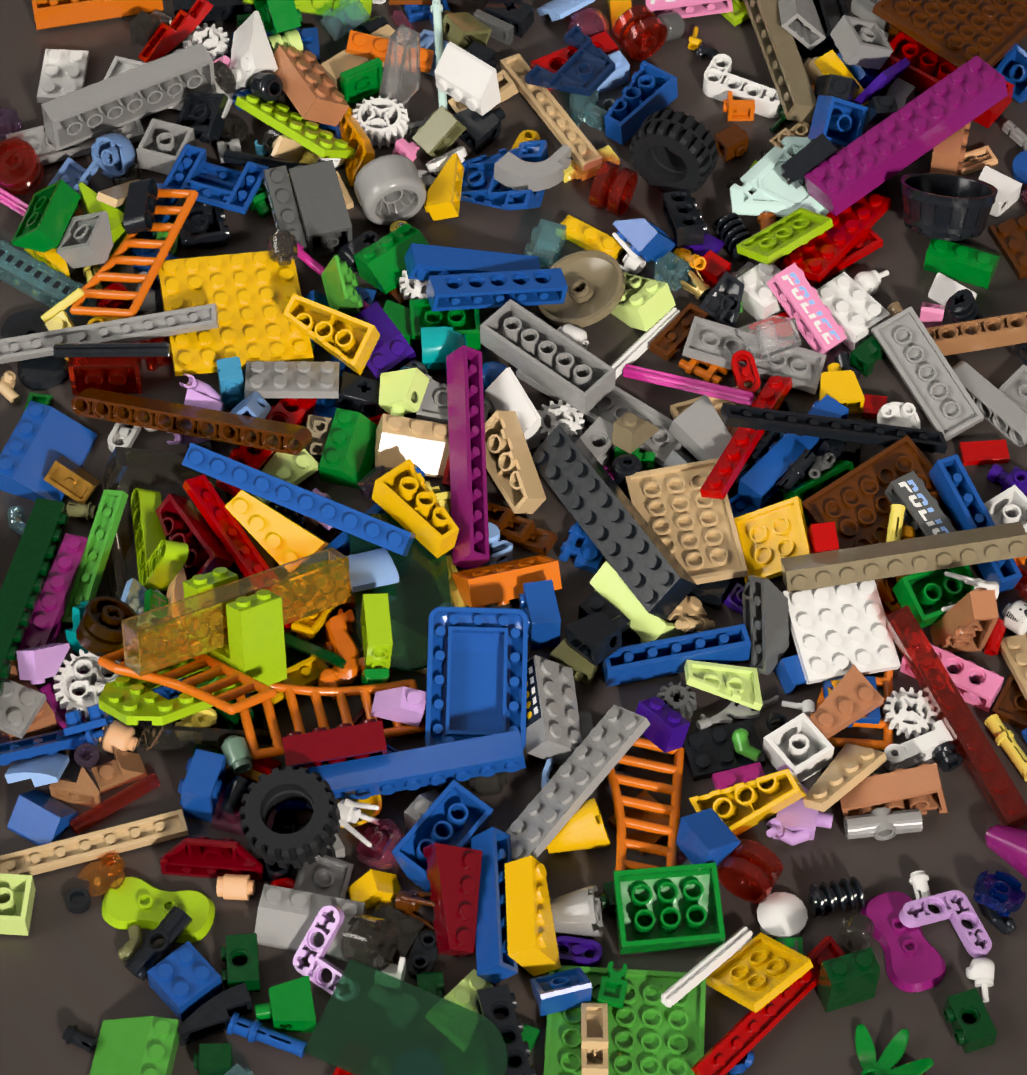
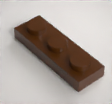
M689 303L649 344V351L668 361L686 343L694 316L708 320L709 314L694 304Z

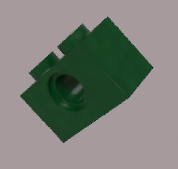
M257 933L225 935L226 945L221 946L222 961H227V969H222L223 985L228 984L229 989L245 982L248 993L261 992ZM240 961L245 962V964L242 966L235 965L237 962Z
M973 988L948 996L943 1008V1015L946 1022L951 1023L954 1029V1039L958 1046H962L965 1054L994 1045L997 1030L977 989ZM963 1019H969L973 1024L965 1023Z

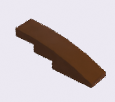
M488 502V522L498 527L500 539L511 542L526 550L544 556L547 555L558 539L555 532L536 527L533 520L514 515L511 508Z

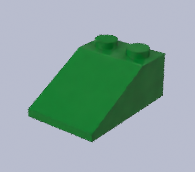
M428 299L409 300L412 339L421 341V327H453V331L466 335L468 347L481 350L479 309L432 312Z

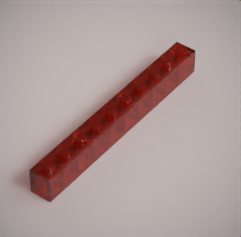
M908 605L886 615V628L940 720L943 721L951 734L953 742L962 754L1002 825L1018 828L1026 824V803Z

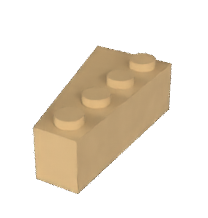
M496 410L485 423L486 469L514 514H533L547 498L516 411Z

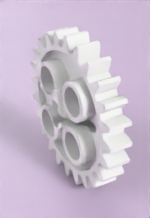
M79 649L78 657L71 653L70 662L65 659L63 660V667H60L57 672L58 675L54 676L55 684L53 685V690L56 693V701H60L61 709L67 708V712L80 709L82 716H85V721L90 720L87 707L99 704L98 699L105 684L123 675L115 674L103 668L97 662L99 656L90 652L85 654L82 649ZM88 671L86 674H80L79 672ZM106 674L113 675L112 677H104ZM77 692L84 693L81 696L74 695Z

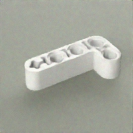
M718 54L713 57L703 78V93L706 96L723 102V99H727L728 91H732L733 100H755V114L770 119L779 117L782 105L775 89L731 74L732 60L730 56Z

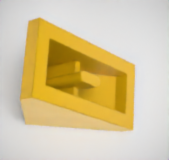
M370 869L350 885L347 892L350 900L365 903V908L368 909L396 901L401 887L396 874Z

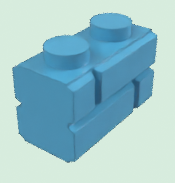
M239 357L223 358L216 361L221 401L225 404L224 409H233L245 399L244 380Z

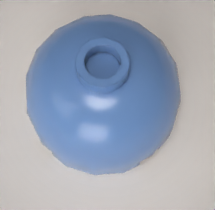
M108 133L98 137L96 142L92 144L91 157L92 160L96 156L100 157L96 164L105 171L102 172L104 176L113 179L119 178L132 168L135 161V150L130 140L124 135Z

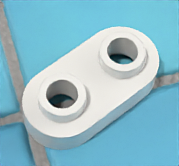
M456 147L427 162L426 167L429 173L434 172L435 175H438L452 154L455 153L458 154L463 163L465 161L464 158L468 155L465 147Z
M116 422L107 439L109 450L117 455L127 453L140 433L141 427Z

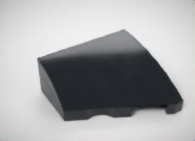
M725 270L699 305V308L707 312L720 324L737 328L745 284Z

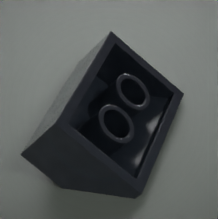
M813 0L826 38L811 51L795 38L801 58L820 57L832 49L835 53L839 50L830 35L841 19L836 0Z

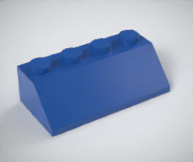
M453 779L396 845L391 854L408 879L424 891L430 892V880H427L426 873L428 869L427 859L424 857L423 848L433 843L467 848L471 844V838L479 834L489 823L493 809Z

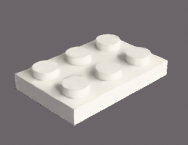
M46 49L37 92V102L45 103L84 88L89 51Z

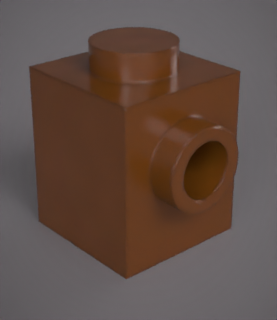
M737 124L714 135L718 155L726 163L736 157L743 156L748 150L749 136Z

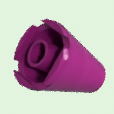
M1000 824L990 827L985 834L986 846L1027 879V830Z

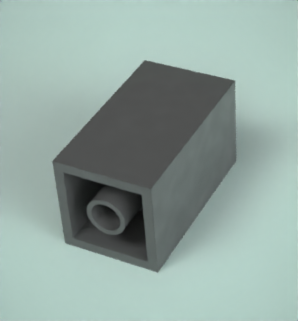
M322 160L314 164L298 165L290 168L289 179L307 243V253L314 259L337 254L344 244L352 241V224L333 160Z

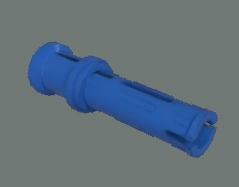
M234 1012L227 1028V1034L229 1035L234 1033L247 1038V1041L250 1043L259 1041L297 1055L300 1058L304 1056L308 1045L306 1041L262 1026L259 1020L251 1021L243 1018L237 1012Z

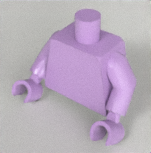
M183 374L188 376L189 382L187 384L179 382L182 387L191 388L187 389L184 405L224 412L225 404L221 402V396L211 385L195 379L193 375ZM172 433L175 439L174 441H167V443L170 445L178 443L190 445V443L197 444L209 442L210 440Z
M782 765L777 768L778 771H782L785 769L791 770V768L787 765ZM801 784L803 790L807 794L809 790ZM803 798L777 812L776 818L766 823L767 826L771 827L766 831L768 837L780 839L794 846L808 840H813L816 826L831 829L833 814L806 808Z

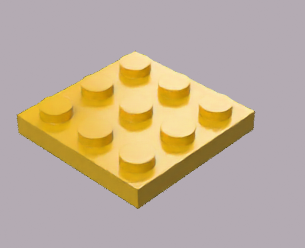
M798 496L734 518L748 576L753 574L768 579L781 576V558L813 554L801 499ZM744 576L745 584L748 581V576Z
M760 932L707 976L706 984L757 1013L813 968L810 958Z

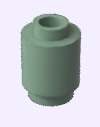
M238 735L226 738L221 749L229 769L233 770L234 774H243L251 770L253 758L245 738L238 737Z

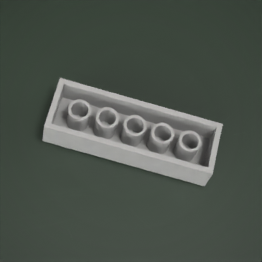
M512 299L507 301L480 325V343L584 415L615 388L616 370Z

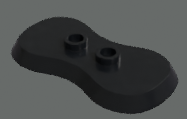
M28 309L11 315L2 325V338L48 331L45 322L41 319L45 312L38 309ZM54 355L18 361V378L24 386L32 390H44L60 385L69 378L72 371L65 358H56Z

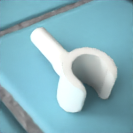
M810 699L804 700L802 703L782 700V707L802 710V713L810 718L812 712H815V703Z

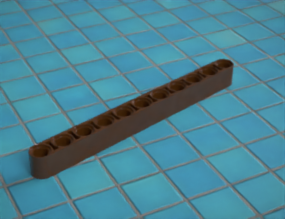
M95 388L84 389L71 401L73 411L77 415L291 455L299 454L312 441L310 430L301 425Z

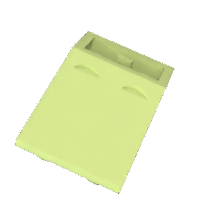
M623 272L625 276V291L621 301L611 314L631 328L647 331L676 305L668 283Z

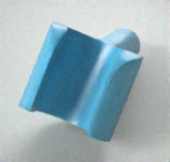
M258 140L255 141V153L257 155L265 156L268 154L267 140H265L264 145H258Z

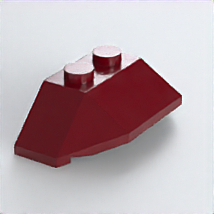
M187 837L160 858L161 872L165 875L218 878V876H224V874L250 875L251 880L256 882L264 881L263 865L241 841H236L232 838Z

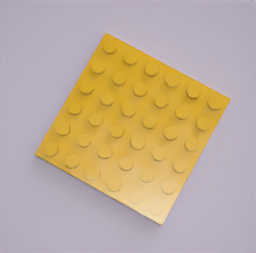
M288 249L164 261L158 272L164 312L216 303L218 307L219 328L168 336L175 376H184V373L190 375L217 372L216 361L230 357L240 358L242 370H246V361L314 362L310 338L293 326L283 314L293 293L302 296L294 256L288 252Z

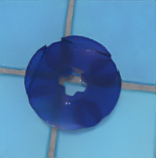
M984 871L979 874L974 884L975 893L973 895L977 903L985 905L1004 917L1009 916L1011 912H1016L1022 907L1026 898V892L1024 891L1023 893L1020 889L1022 884L1019 880L1002 871H996L995 874H988L989 871Z

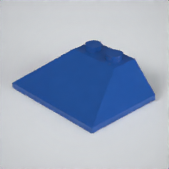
M185 144L161 189L196 190L198 192L196 201L246 214L263 182L264 170L269 169V167L248 161L243 171L240 172L208 163L206 161V149Z

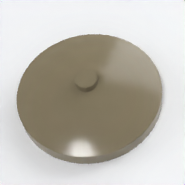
M587 250L572 253L561 258L549 268L562 269L568 286L565 302L563 304L538 305L545 319L555 326L560 327L569 323L582 328L592 325L609 315L621 301L625 291L624 273L618 262L604 252Z

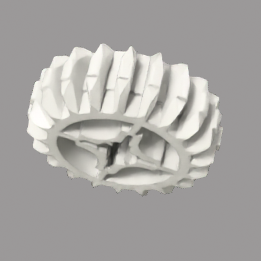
M380 95L374 99L371 96L369 100L363 99L361 104L357 103L355 109L352 110L354 114L352 117L356 118V121H358L369 137L372 147L378 145L380 149L382 145H386L389 148L390 143L395 144L396 140L403 138L407 134L408 112L407 109H404L403 103H398L397 99L390 100L389 96L381 98Z

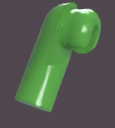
M743 728L735 730L732 735L735 751L757 762L761 755V750L750 745L748 731Z

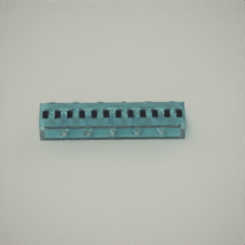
M0 240V280L44 305L52 308L77 288L82 289L84 286L82 283L68 278L64 273L50 268L46 263L39 262L30 257L25 251L12 247L7 241ZM89 298L85 299L82 306H86L89 303ZM70 305L64 311L71 320H74L77 315L70 313V307L72 306Z

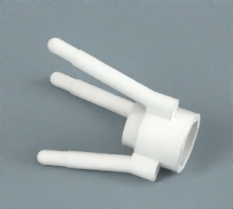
M614 232L612 234L613 237L627 252L622 260L624 266L620 265L622 271L625 273L631 272L633 275L639 274L645 267L646 261L630 249V245Z
M947 571L944 572L945 576L962 580L965 584L974 586V589L987 588V590H995L996 599L998 598L999 585L997 582L975 579ZM954 605L942 607L941 611H949Z
M348 798L338 803L341 817L339 820L340 826L347 829L368 847H371L372 843L350 825L351 823L355 824L359 818L393 831L399 830L397 826L363 814L358 809L379 810L378 805L356 802Z

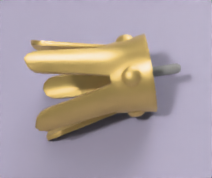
M690 270L688 273L692 279V285L681 280L680 284L684 286L681 288L694 294L695 298L702 302L712 288L705 284L698 270L696 272L699 278Z

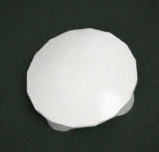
M890 402L883 405L878 412V424L921 429V421L912 403Z
M774 892L767 895L759 903L757 909V921L760 924V930L766 935L778 938L798 937L808 919L807 908L802 900L787 892Z

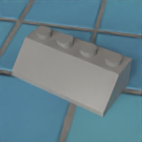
M264 884L258 905L254 933H257L259 945L297 952L319 911L325 906L336 905L344 912V922L324 957L354 963L366 919L365 903ZM334 912L327 913V916H329L328 923L336 920L333 917ZM320 925V927L326 929L327 925ZM320 932L315 933L313 937V942L318 947L324 943V936Z

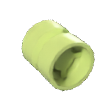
M297 29L285 31L283 36L280 34L268 36L273 54L279 45L285 47L292 46L297 50L304 51Z

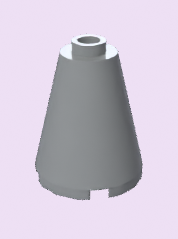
M589 885L550 900L555 933L592 937L603 935V932L598 930V927H603V915L600 897L595 898L594 891H598L596 885Z

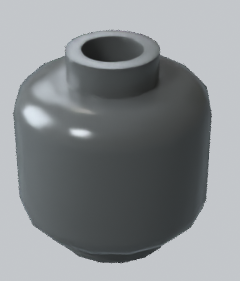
M671 11L660 14L654 20L653 32L661 41L667 42L678 39L684 33L685 21L677 12Z

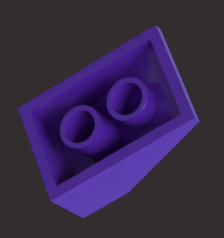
M377 301L354 317L375 325L381 335L366 364L376 380L380 381L381 373L397 371L405 362L417 357L415 351Z

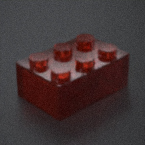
M71 357L68 360L73 395H78L86 388L123 394H142L143 366L141 357Z

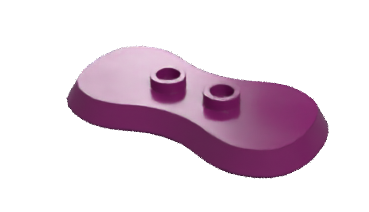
M898 891L875 895L865 902V908H861V921L865 929L879 942L884 951L886 972L889 980L898 989L911 993L925 991L938 985L946 975L944 958L928 942L921 926L909 928L903 925L899 919V913L905 903L913 901V899L907 894Z

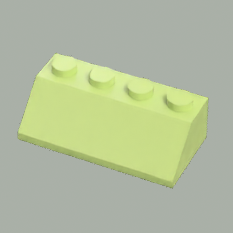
M605 561L589 582L595 588L594 592L597 591L631 620L630 630L637 633L641 643L682 636L686 633L681 629H676L675 620H668V618L663 620L649 614L608 561Z

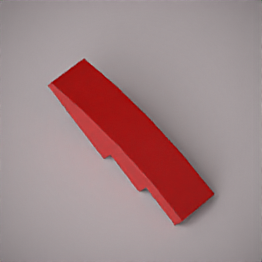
M196 0L188 13L180 9L169 26L163 22L160 24L138 58L145 63H149L170 52L202 22L214 5L207 0Z

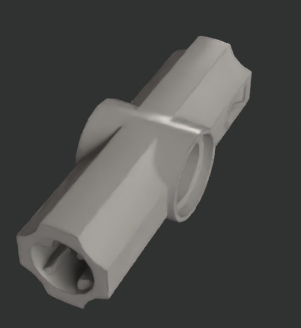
M881 807L871 811L870 814L845 816L843 820L844 833L847 840L875 837L876 840L885 841L892 839L896 834L921 832L923 829L922 814L919 809L892 811L890 808Z

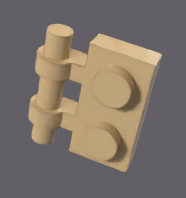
M686 596L667 617L668 620H675L676 629H681L683 632H692L693 630L703 632L715 628V622L705 618L707 613L696 596Z

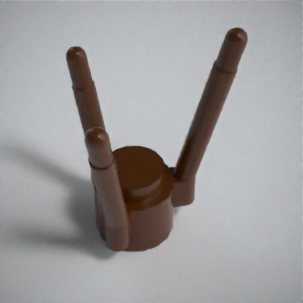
M401 889L396 897V909L403 911L402 916L409 917L435 931L432 923L413 913V911L417 912L421 905L435 906V902L421 899V897H430L432 895L431 892Z

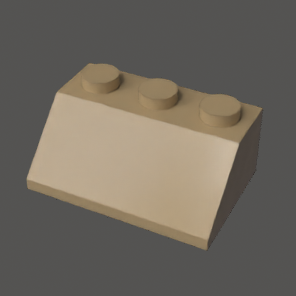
M382 414L376 428L375 468L392 470L410 458L414 463V469L419 467L425 472V476L443 479L449 456L448 424Z

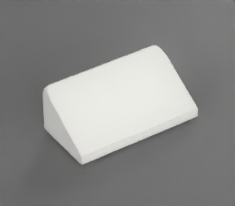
M938 272L928 297L946 307V302L952 295L959 290L968 288ZM970 290L976 301L977 293Z

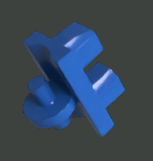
M99 704L87 707L90 720L83 721L80 709L65 713L67 727L63 729L64 735L68 736L85 731V734L79 735V741H87L91 747L97 746L98 738L105 736L103 729L96 731L95 728L108 725V723L114 721L111 715H107L106 712L99 709Z

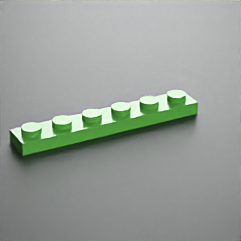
M103 491L62 618V622L65 625L73 626L72 607L81 605V601L91 600L96 597L128 498V494L124 491Z

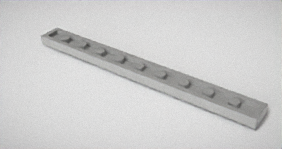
M216 303L0 339V364L54 355V344L130 343L219 328L218 307Z

